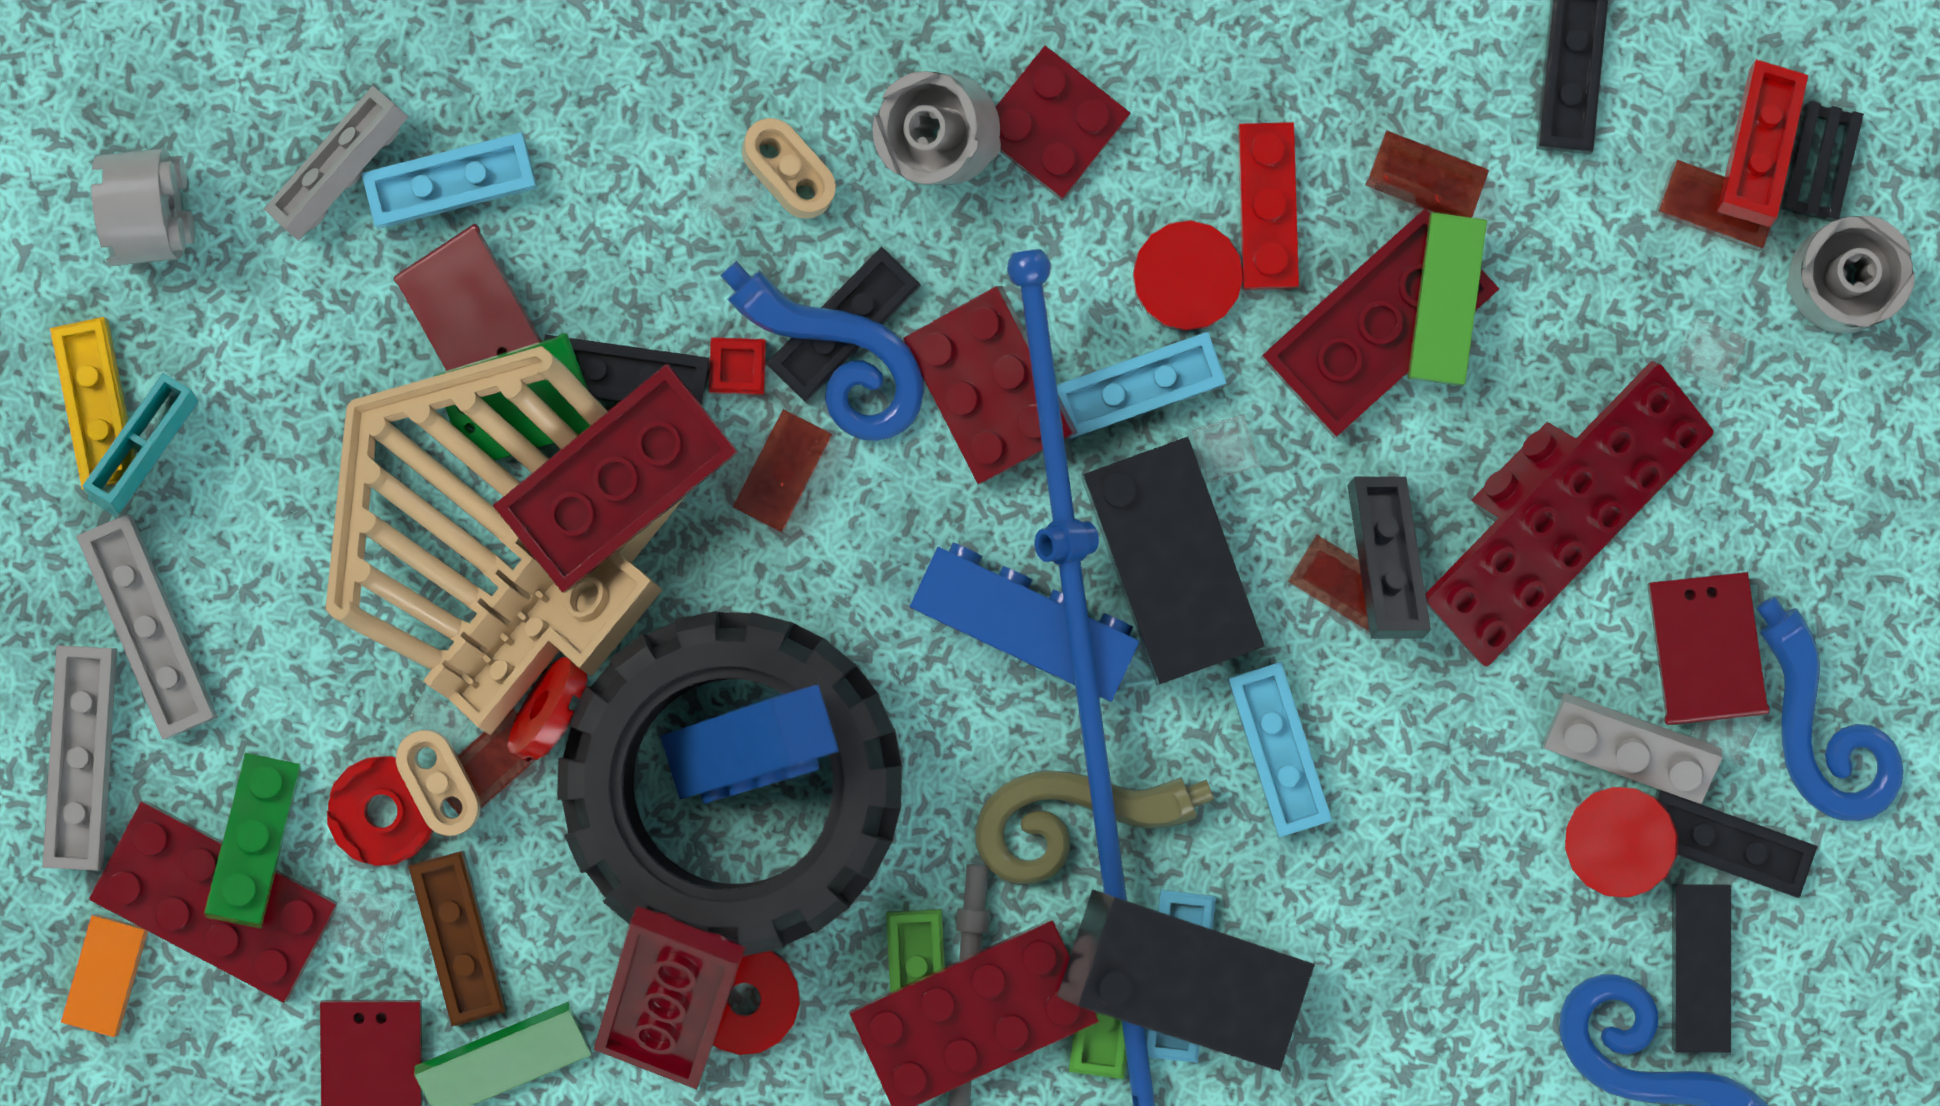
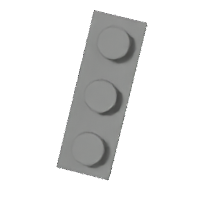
M372 86L265 206L264 210L299 241L308 230L315 228L321 223L327 209L338 196L359 180L363 168L377 152L396 138L400 126L409 116Z
M1565 692L1544 739V749L1702 804L1723 757L1722 748Z

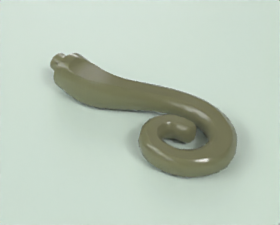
M1046 770L1019 776L997 789L982 807L975 828V845L980 858L986 866H989L988 869L1005 881L1023 885L1037 884L1056 875L1066 864L1071 850L1068 828L1058 816L1049 811L1037 810L1027 813L1022 818L1020 824L1022 831L1028 834H1041L1047 842L1045 853L1034 860L1020 859L1008 849L1004 836L1005 826L1008 819L1017 810L1042 800L1067 801L1092 810L1088 776L1072 772ZM1180 777L1141 790H1132L1111 784L1116 821L1133 827L1154 829L1181 825L1198 819L1195 807L1214 800L1207 779L1186 787L1183 778Z

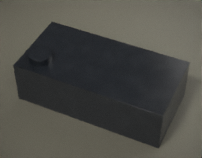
M1188 436L1082 475L1083 485L1156 685L1265 647Z
M1092 889L1057 997L1094 1012L1280 1071L1315 964Z

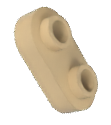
M766 118L757 121L749 128L742 144V157L752 173L784 209L793 216L809 219L824 213L829 207L836 190L835 179L826 165L793 128L784 121ZM763 145H771L777 150L778 156L772 159L766 158L761 154L759 148ZM802 185L810 187L814 192V198H801L797 194L796 188Z
M432 730L416 731L406 736L397 749L396 764L426 824L436 833L445 836L462 834L471 829L479 818L481 803L450 741L441 733ZM425 747L433 749L437 756L435 765L430 769L422 767L418 761V754ZM451 796L458 798L462 803V812L456 818L449 817L444 811V802Z

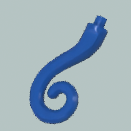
M737 261L720 275L734 290L727 300L739 313L762 329L791 338L854 344L869 350L887 366L894 378L895 395L889 407L875 415H865L857 412L850 405L848 396L851 388L855 385H862L870 390H878L884 381L882 372L875 365L864 360L848 362L833 372L826 386L825 402L829 415L840 429L861 440L879 441L892 438L904 432L913 424L921 410L924 382L920 366L914 354L897 334L884 325L863 316L845 311L795 303L787 298L760 270L750 276Z
M1773 596L1762 602L1756 609L1767 623L1761 629L1760 634L1775 655L1784 674L1781 731L1785 765L1790 778L1799 793L1810 805L1831 818L1842 821H1862L1876 817L1885 811L1895 800L1902 785L1904 770L1899 750L1894 741L1885 732L1872 725L1854 724L1844 727L1834 733L1827 744L1825 759L1830 772L1837 778L1849 777L1853 770L1850 759L1851 753L1854 749L1861 747L1867 748L1875 756L1877 761L1876 777L1868 787L1855 793L1840 791L1825 779L1816 764L1812 748V725L1820 676L1819 652L1815 638L1798 609L1793 608L1785 611L1777 598Z
M1601 974L1584 980L1566 996L1560 1011L1559 1033L1562 1045L1577 1071L1594 1086L1603 1091L1625 1099L1655 1104L1768 1106V1103L1754 1091L1727 1076L1701 1071H1635L1621 1067L1605 1057L1595 1047L1588 1032L1589 1018L1593 1010L1600 1004L1610 1000L1621 1001L1630 1006L1635 1014V1021L1630 1029L1621 1030L1610 1026L1605 1027L1601 1032L1603 1044L1612 1052L1621 1055L1635 1054L1645 1049L1652 1042L1657 1031V1007L1652 996L1636 981L1617 974Z

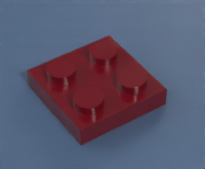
M1044 45L995 106L1000 122L999 138L1001 146L999 152L1063 201L1127 121L1131 112Z

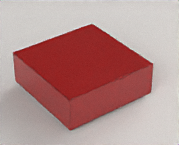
M711 337L709 393L765 395L767 340Z

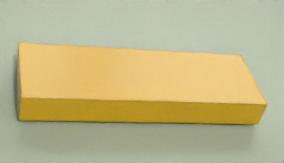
M105 317L50 328L81 487L128 422L108 318ZM134 449L130 450L106 486L118 483L136 457Z

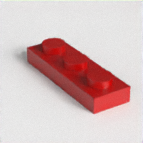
M1756 59L1747 76L1717 212L1767 227H1771L1775 222L1779 212L1809 75Z
M1294 122L1241 123L1238 125L1242 290L1297 289L1299 287Z

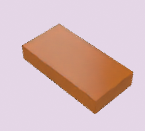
M99 914L91 915L61 1023L111 1037L119 1036L148 935L147 930L135 924Z

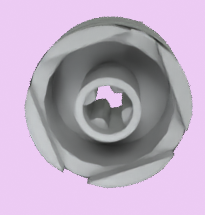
M927 71L905 75L888 87L882 97L884 101L878 116L874 117L872 127L873 139L881 160L894 173L912 182L934 185H955L966 182L980 174L990 161L996 158L1000 151V122L994 102L976 81L963 76ZM940 126V130L937 131V138H935L933 130Z
M165 148L95 156L92 170L103 169L102 183L91 184L92 206L101 248L112 247L114 250V254L106 258L110 266L180 259L186 244L195 242V226L190 210L182 211L180 189H186L187 173L183 157H171Z
M1874 216L1841 218L1813 232L1799 245L1790 263L1787 288L1796 307L1814 325L1835 333L1850 334L1889 319L1905 305L1912 293L1915 280V272L1913 273L1910 256L1912 252L1901 232L1880 218ZM1849 265H1853L1857 269L1853 276L1856 283L1852 285L1845 279L1847 272L1844 268Z

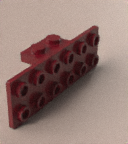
M1651 361L1577 438L1546 422L1538 431L1531 434L1525 440L1522 448L1499 471L1487 479L1484 487L1471 499L1474 505L1485 516L1493 520L1494 523L1425 593L1427 605L1480 664L1485 667L1489 666L1712 437L1714 433L1712 427L1666 369L1656 361Z

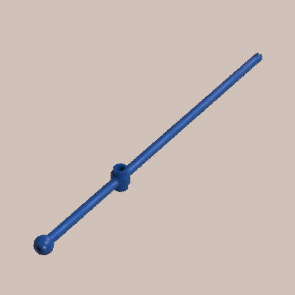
M1041 249L1014 252L1008 260L1007 272L1010 280L1017 287L1020 286L1053 520L1046 528L1040 529L1036 533L1034 545L1036 553L1042 561H1053L1059 565L1103 891L1105 894L1127 901L1081 561L1088 554H1092L1097 550L1099 536L1096 527L1091 522H1081L1074 516L1043 283L1047 281L1051 273V262L1048 255ZM1121 1020L1133 1106H1155L1145 1028Z

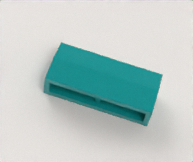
M161 374L82 485L88 493L90 501L118 518L197 406L198 399L191 389L168 375ZM171 397L174 399L175 402L149 439L146 441L140 436L167 398ZM134 449L137 451V456L110 494L104 492V487L130 450Z

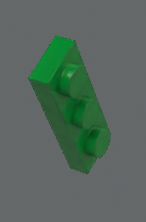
M245 753L205 909L206 918L262 929L299 780L300 764Z

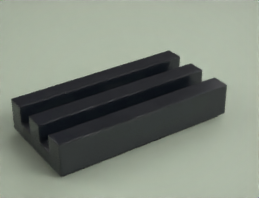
M1814 101L1806 103L1781 210L1830 222L1839 219L1864 113L1856 111L1849 113L1842 111V108L1835 106L1825 107L1821 106V103ZM1817 118L1826 120L1807 203L1798 201ZM1840 123L1846 126L1827 207L1825 208L1820 206V201Z

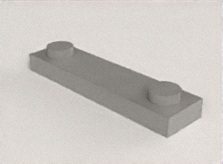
M123 515L77 535V540L162 740L172 738L218 718L133 515Z
M56 646L42 868L103 870L117 662L116 648Z

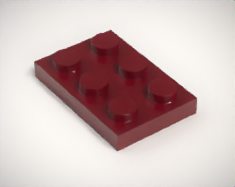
M1003 286L993 287L903 338L905 344L914 354L920 366L922 377L978 485L988 482L1043 452L1027 333ZM1058 395L1065 440L1078 432Z

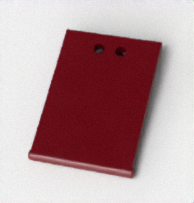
M472 224L393 277L394 282L401 289L446 371L542 342L477 224Z
M1748 572L1648 583L1665 708V724L1677 725L1768 715L1770 708L1766 699Z
M321 1000V1106H423L422 1089L415 1077L414 1066L422 1063V1000Z

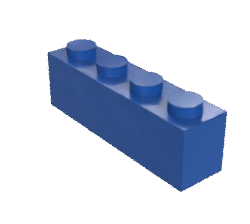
M953 542L949 551L937 547L909 607L1075 685L1063 593L1053 589L1049 598L1029 589L1033 579L1006 566L1002 567L999 575L979 566L982 555ZM1103 613L1099 622L1090 617L1088 618L1099 697L1112 702L1140 641L1129 636L1133 626Z
M819 685L777 696L660 736L679 800L700 794L703 804L819 770L818 757L838 752Z

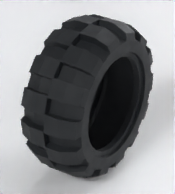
M713 611L675 619V622L654 632L640 635L609 659L611 663L592 686H586L574 709L569 723L571 727L564 755L562 758H558L557 801L562 800L568 834H565L564 837L581 874L586 872L605 897L602 902L628 924H630L637 906L655 913L667 914L678 922L706 933L721 935L730 942L745 947L743 956L784 948L789 943L811 933H817L849 909L851 904L875 877L892 844L902 806L903 765L896 730L893 728L880 699L881 696L857 664L853 663L828 640L790 621L755 612L733 613ZM727 679L750 680L771 687L782 694L819 685L838 752L829 754L833 775V793L829 814L822 832L808 853L798 863L784 872L764 880L749 883L711 881L691 874L671 861L657 847L646 831L638 812L634 792V772L639 748L645 734L657 716L682 694L714 681Z

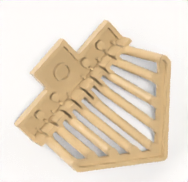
M542 346L352 400L346 408L325 610L334 619L348 628L430 669L431 671L423 681L429 687L448 698L478 728L489 735L494 732L559 651L591 677L663 590L632 564V561L683 500L681 499L567 593H562L493 505L390 423L409 417L497 492L505 496L521 482L435 410L455 404L460 411L466 414L533 473L547 462L549 458L480 397L502 392L560 449H563L579 435L526 384L544 379L548 380L590 425L608 412L568 368ZM376 440L496 536L522 559L515 568L511 567L374 461ZM371 488L478 568L499 587L492 596L391 525L369 511ZM366 536L468 606L477 615L470 623L465 622L364 561ZM361 586L448 637L454 643L448 650H439L362 610L359 607Z

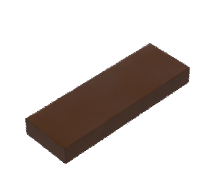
M464 850L409 865L408 868L451 1026L506 1012L507 1006Z

